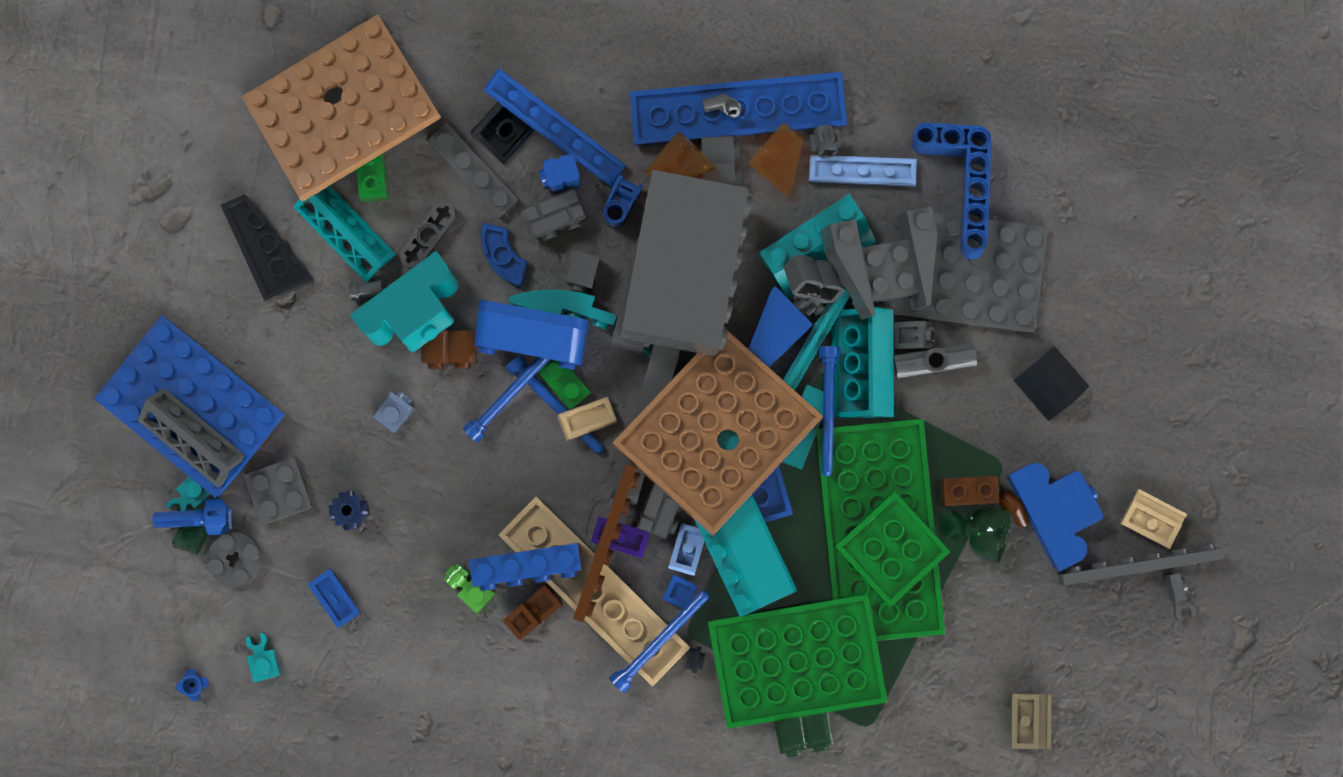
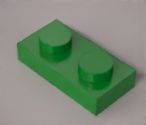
M550 359L538 373L566 406L572 410L589 396L591 392L571 369L558 367L559 362Z

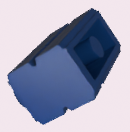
M572 154L561 156L559 160L553 158L544 161V169L539 170L544 190L550 189V192L555 195L564 192L566 189L581 188L582 184L577 164Z

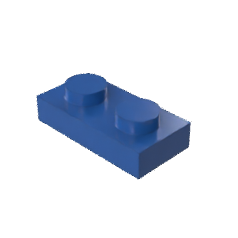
M328 569L308 583V586L337 628L342 627L361 614V611L332 569Z

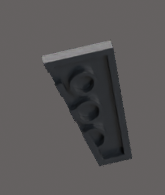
M246 194L220 204L265 303L314 282L312 276L304 269L300 261L292 254L279 235L275 233Z

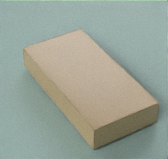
M608 397L560 413L557 416L567 441L618 422Z

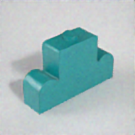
M435 251L350 314V316L372 344L383 346L389 343L395 332L409 351L415 352L454 322V319L444 307L440 298L452 296L457 291L459 282L442 257Z

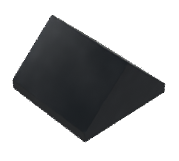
M497 102L470 133L479 144L504 165L535 130Z
M1055 346L1013 380L1047 421H1050L1074 403L1089 387Z

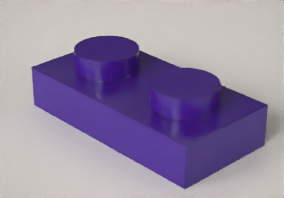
M598 517L591 539L592 543L599 545L607 521L606 518ZM618 522V524L623 525L618 540L612 539L609 548L642 558L650 532Z

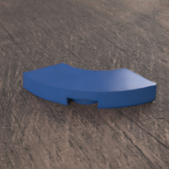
M482 223L481 243L488 263L502 279L522 288L528 261L518 257L511 249L509 229Z

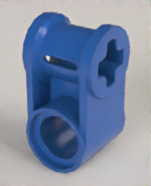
M618 175L603 209V218L606 225L611 228H620L625 224L632 208L636 205L642 193L644 185L633 184L625 180L623 175ZM611 209L621 210L623 213L622 217L618 220L610 219L608 212Z

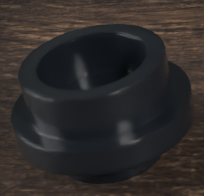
M699 646L697 649L690 647L686 663V669L692 670V673L695 674L697 669H703L706 656L705 653H701L702 647Z

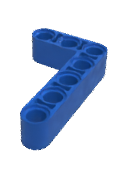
M921 123L915 128L911 139V147L915 152L924 155L963 157L960 251L967 259H977L983 254L988 242L991 133L988 129L981 126ZM926 135L931 141L922 142L918 136ZM945 137H953L957 143L949 144L946 142ZM978 138L982 140L984 145L977 146L971 140ZM974 163L979 164L983 170L974 171L970 165ZM978 189L982 196L975 197L971 195L969 190ZM975 214L979 216L981 222H972L968 215ZM976 240L980 244V248H971L967 241Z

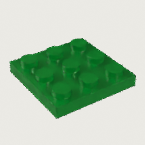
M893 492L835 545V548L889 607L896 603L950 553L948 548L896 492Z

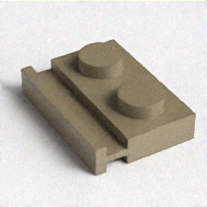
M1011 693L1010 748L1051 749V694Z

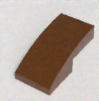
M546 583L503 619V622L520 641L564 603Z

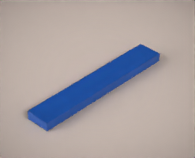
M497 68L482 89V91L565 154H572L577 163L609 187L613 185L618 175L626 167V164L500 68Z

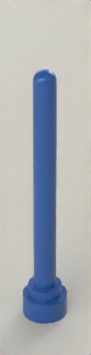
M822 346L819 347V359H822V364H824L822 474L830 476L833 467L835 365L841 359V348Z
M518 354L505 369L512 376L515 375L518 378L528 367L526 364L527 360L521 354ZM535 376L527 383L557 415L569 411ZM591 433L579 436L596 454L603 453L604 446Z
M537 357L479 419L470 420L463 427L465 433L478 443L486 435V426L550 359Z
M700 591L625 669H621L619 672L616 670L609 677V680L621 692L625 693L632 686L630 684L633 681L632 677L708 600V592Z

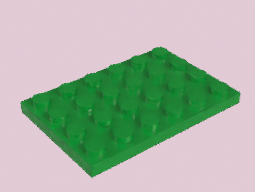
M869 594L746 614L742 617L734 616L708 621L727 729L888 702Z

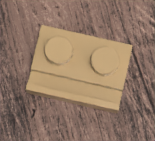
M1137 489L1120 524L1170 549L1187 514Z

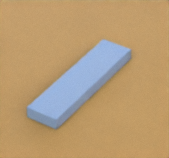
M810 155L809 183L915 187L917 159L855 156L820 158L818 155Z

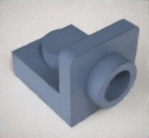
M390 391L389 397L373 418L396 434L415 408L410 405L412 399L403 392L399 391L395 394Z

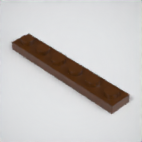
M626 463L573 619L584 622L586 616L590 618L596 604V602L591 601L595 590L598 592L601 590L605 576L600 575L603 564L609 566L614 552L609 549L612 539L618 540L623 526L618 524L621 513L627 514L632 500L627 498L630 487L636 488L640 473L636 472L637 467L630 463Z

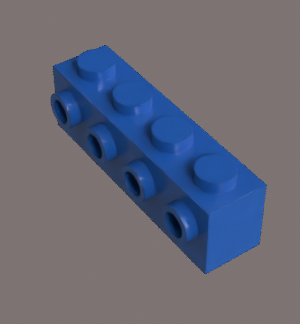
M579 543L469 560L473 587L480 586V591L497 589L496 583L507 582V587L523 585V579L534 578V583L549 581L550 575L561 574V579L577 576V571L583 570Z

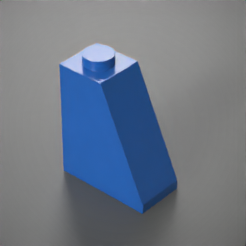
M775 286L770 292L748 350L770 368L813 324Z

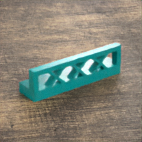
M331 186L326 187L303 202L299 198L293 207L366 283L371 281L380 268L392 261L397 255ZM307 200L314 206L315 213H311L304 206ZM324 220H328L332 224L334 232H330L325 227ZM343 239H346L351 244L352 251H348L344 247ZM361 258L366 259L372 266L369 272L362 266Z

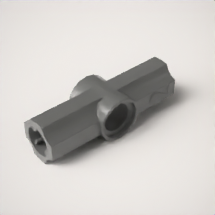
M974 343L895 355L893 356L896 377L901 379L977 366V355ZM931 354H937L941 357L942 364L939 368H933L929 364L928 358Z

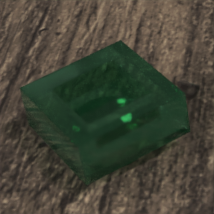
M204 526L179 527L171 543L174 548L198 555L208 534Z

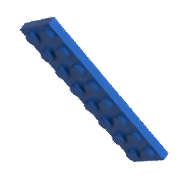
M842 72L630 92L634 146L701 140V137H738L813 130L821 125H830L833 128L847 126ZM720 94H727L740 103L741 113L736 118L729 117L719 109L705 113L702 100Z

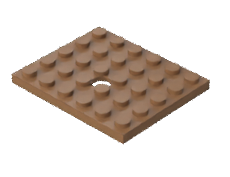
M378 14L241 96L302 202L441 118ZM340 88L343 90L341 101L333 105L325 102L324 97L328 90Z
M728 332L723 350L719 349L716 356L697 353L616 438L612 445L705 530L714 536L820 422L823 416ZM722 431H733L738 436V445L734 449L724 450L718 445L717 437Z

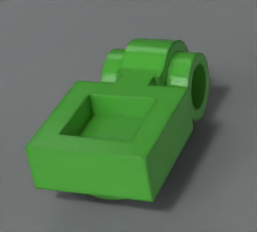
M459 563L455 566L452 565L445 572L444 581L453 589H456L458 586L463 588L457 596L475 613H478L496 594L492 589L480 591V586L473 587L472 580L469 582L467 578L470 573Z

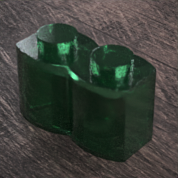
M828 712L774 721L780 754L786 753V757L802 755V750L810 748L813 749V752L829 750L828 745L834 744Z

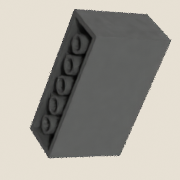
M652 170L620 338L716 356L719 349L723 350L728 335V330L723 329L724 323L728 324L733 303L728 302L729 297H733L738 276H733V273L738 271L743 250L738 249V246L742 245L743 240H745L748 225L743 223V219H747L752 204V197H748L749 188Z

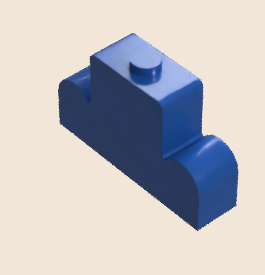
M1032 463L1005 475L1016 497L1021 500L1030 524L1054 570L1060 572L1081 561L1087 554V545L1082 538L1075 536V533L1103 518V513L1096 502V499H1098L1097 492L1091 484L1087 485L1080 471H1073L1048 484L1050 475L1047 468L1042 464Z

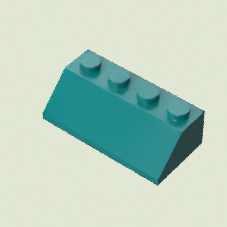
M850 194L759 252L758 257L788 299L795 295L791 291L784 266L794 256L805 255L812 257L815 261H828L821 229L829 224L856 220L861 247L872 246L877 242L865 216Z
M874 307L876 315L861 320L856 309L842 310L831 328V346L841 348V359L835 365L834 418L894 417L892 309Z
M752 495L714 536L695 520L740 617L797 591Z

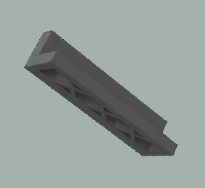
M162 388L146 399L137 421L216 487L219 488L223 485L229 471L241 463L245 455L165 388ZM150 412L156 416L158 424L148 417ZM170 429L177 434L179 441L171 436ZM189 446H192L197 451L198 458L192 454ZM210 463L220 470L219 475L212 471Z

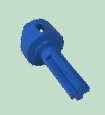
M207 499L204 510L154 512L152 522H154V528L204 525L208 535H222L232 529V509L221 499Z

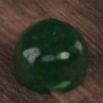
M989 508L980 511L975 516L973 522L968 521L965 537H970L969 545L975 555L986 561L1000 563L1006 548V544H1004L1006 535L1009 536L1011 512L1000 508Z

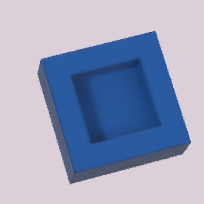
M673 575L662 599L684 609L691 602L698 585Z

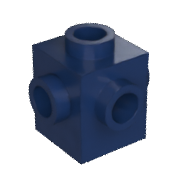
M355 491L339 493V498L332 499L333 505H329V515L331 521H335L336 526H343L344 530L360 528L359 523L367 522L366 516H369L368 501L364 500L363 495L355 496ZM346 505L352 508V512L348 516L344 515V506Z

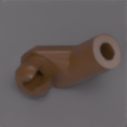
M1003 490L999 495V505L1013 515L1018 527L1028 525L1030 520L1021 500L1014 496L1011 490Z

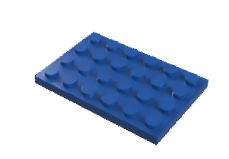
M163 315L160 316L94 398L217 499H219L286 415ZM165 388L245 455L242 462L229 471L223 485L219 488L216 487L137 421L147 398ZM150 412L148 417L158 424L156 416ZM170 429L171 436L179 441L177 434ZM189 446L192 454L198 458L197 451L192 446ZM210 463L212 471L219 475L220 470Z

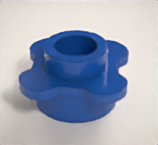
M188 669L185 671V677L182 678L181 682L177 683L176 689L178 692L189 696L191 701H197L200 699V693L203 688L208 687L209 681L206 677L196 674L194 669ZM191 682L195 683L194 687L190 686Z

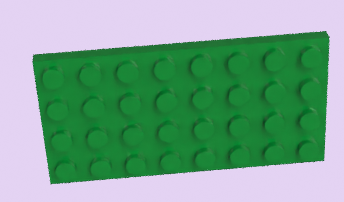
M917 419L833 427V467L830 476L822 474L823 429H816L832 600L869 594L877 641L945 635L938 564L896 603L889 607L835 548L836 544L893 492H896L935 534L924 420Z

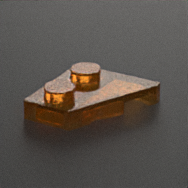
M783 122L749 161V164L788 196L792 189L804 138L787 123Z
M677 132L645 173L651 177L652 170L695 178L705 172L713 171L716 166L683 133Z

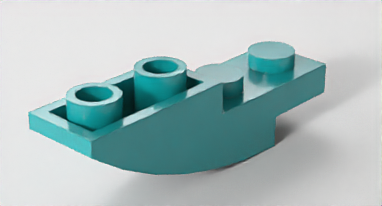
M535 290L510 296L508 300L511 305L562 315L566 311L568 312L567 316L582 319L584 317L593 320V326L607 330L608 326L615 328L618 318L615 314L594 308L595 296L568 290Z

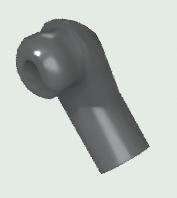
M720 94L702 100L705 113L719 109L731 118H736L741 113L740 103L727 94Z

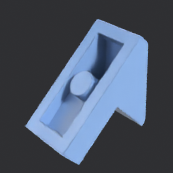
M681 523L669 569L695 575L704 544V539L698 528Z

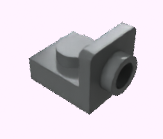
M893 322V349H932V343L935 342V329L932 327L931 322Z

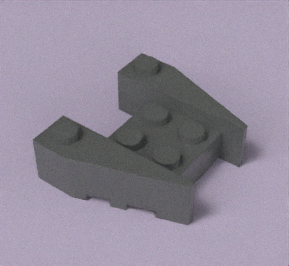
M932 207L909 210L897 216L901 241L861 247L856 220L829 224L821 229L826 257L829 263L833 264L842 286H845L853 300L852 304L861 320L876 315L874 302L913 296L916 310L930 305L937 242V229Z

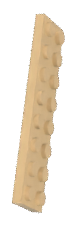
M536 496L507 525L499 536L515 552L579 543L583 570L577 571V576L562 579L561 574L550 575V580L546 581L576 611L595 553ZM603 564L600 575L605 576L600 592L595 590L591 601L596 602L591 618L586 616L585 621L630 664L658 636L667 624L608 566ZM675 633L644 664L638 673L653 687L690 649V646Z

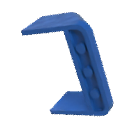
M480 300L474 346L479 349L478 352L494 355L495 350H503L552 359L559 362L558 367L574 370L575 365L583 368L590 324L588 320Z

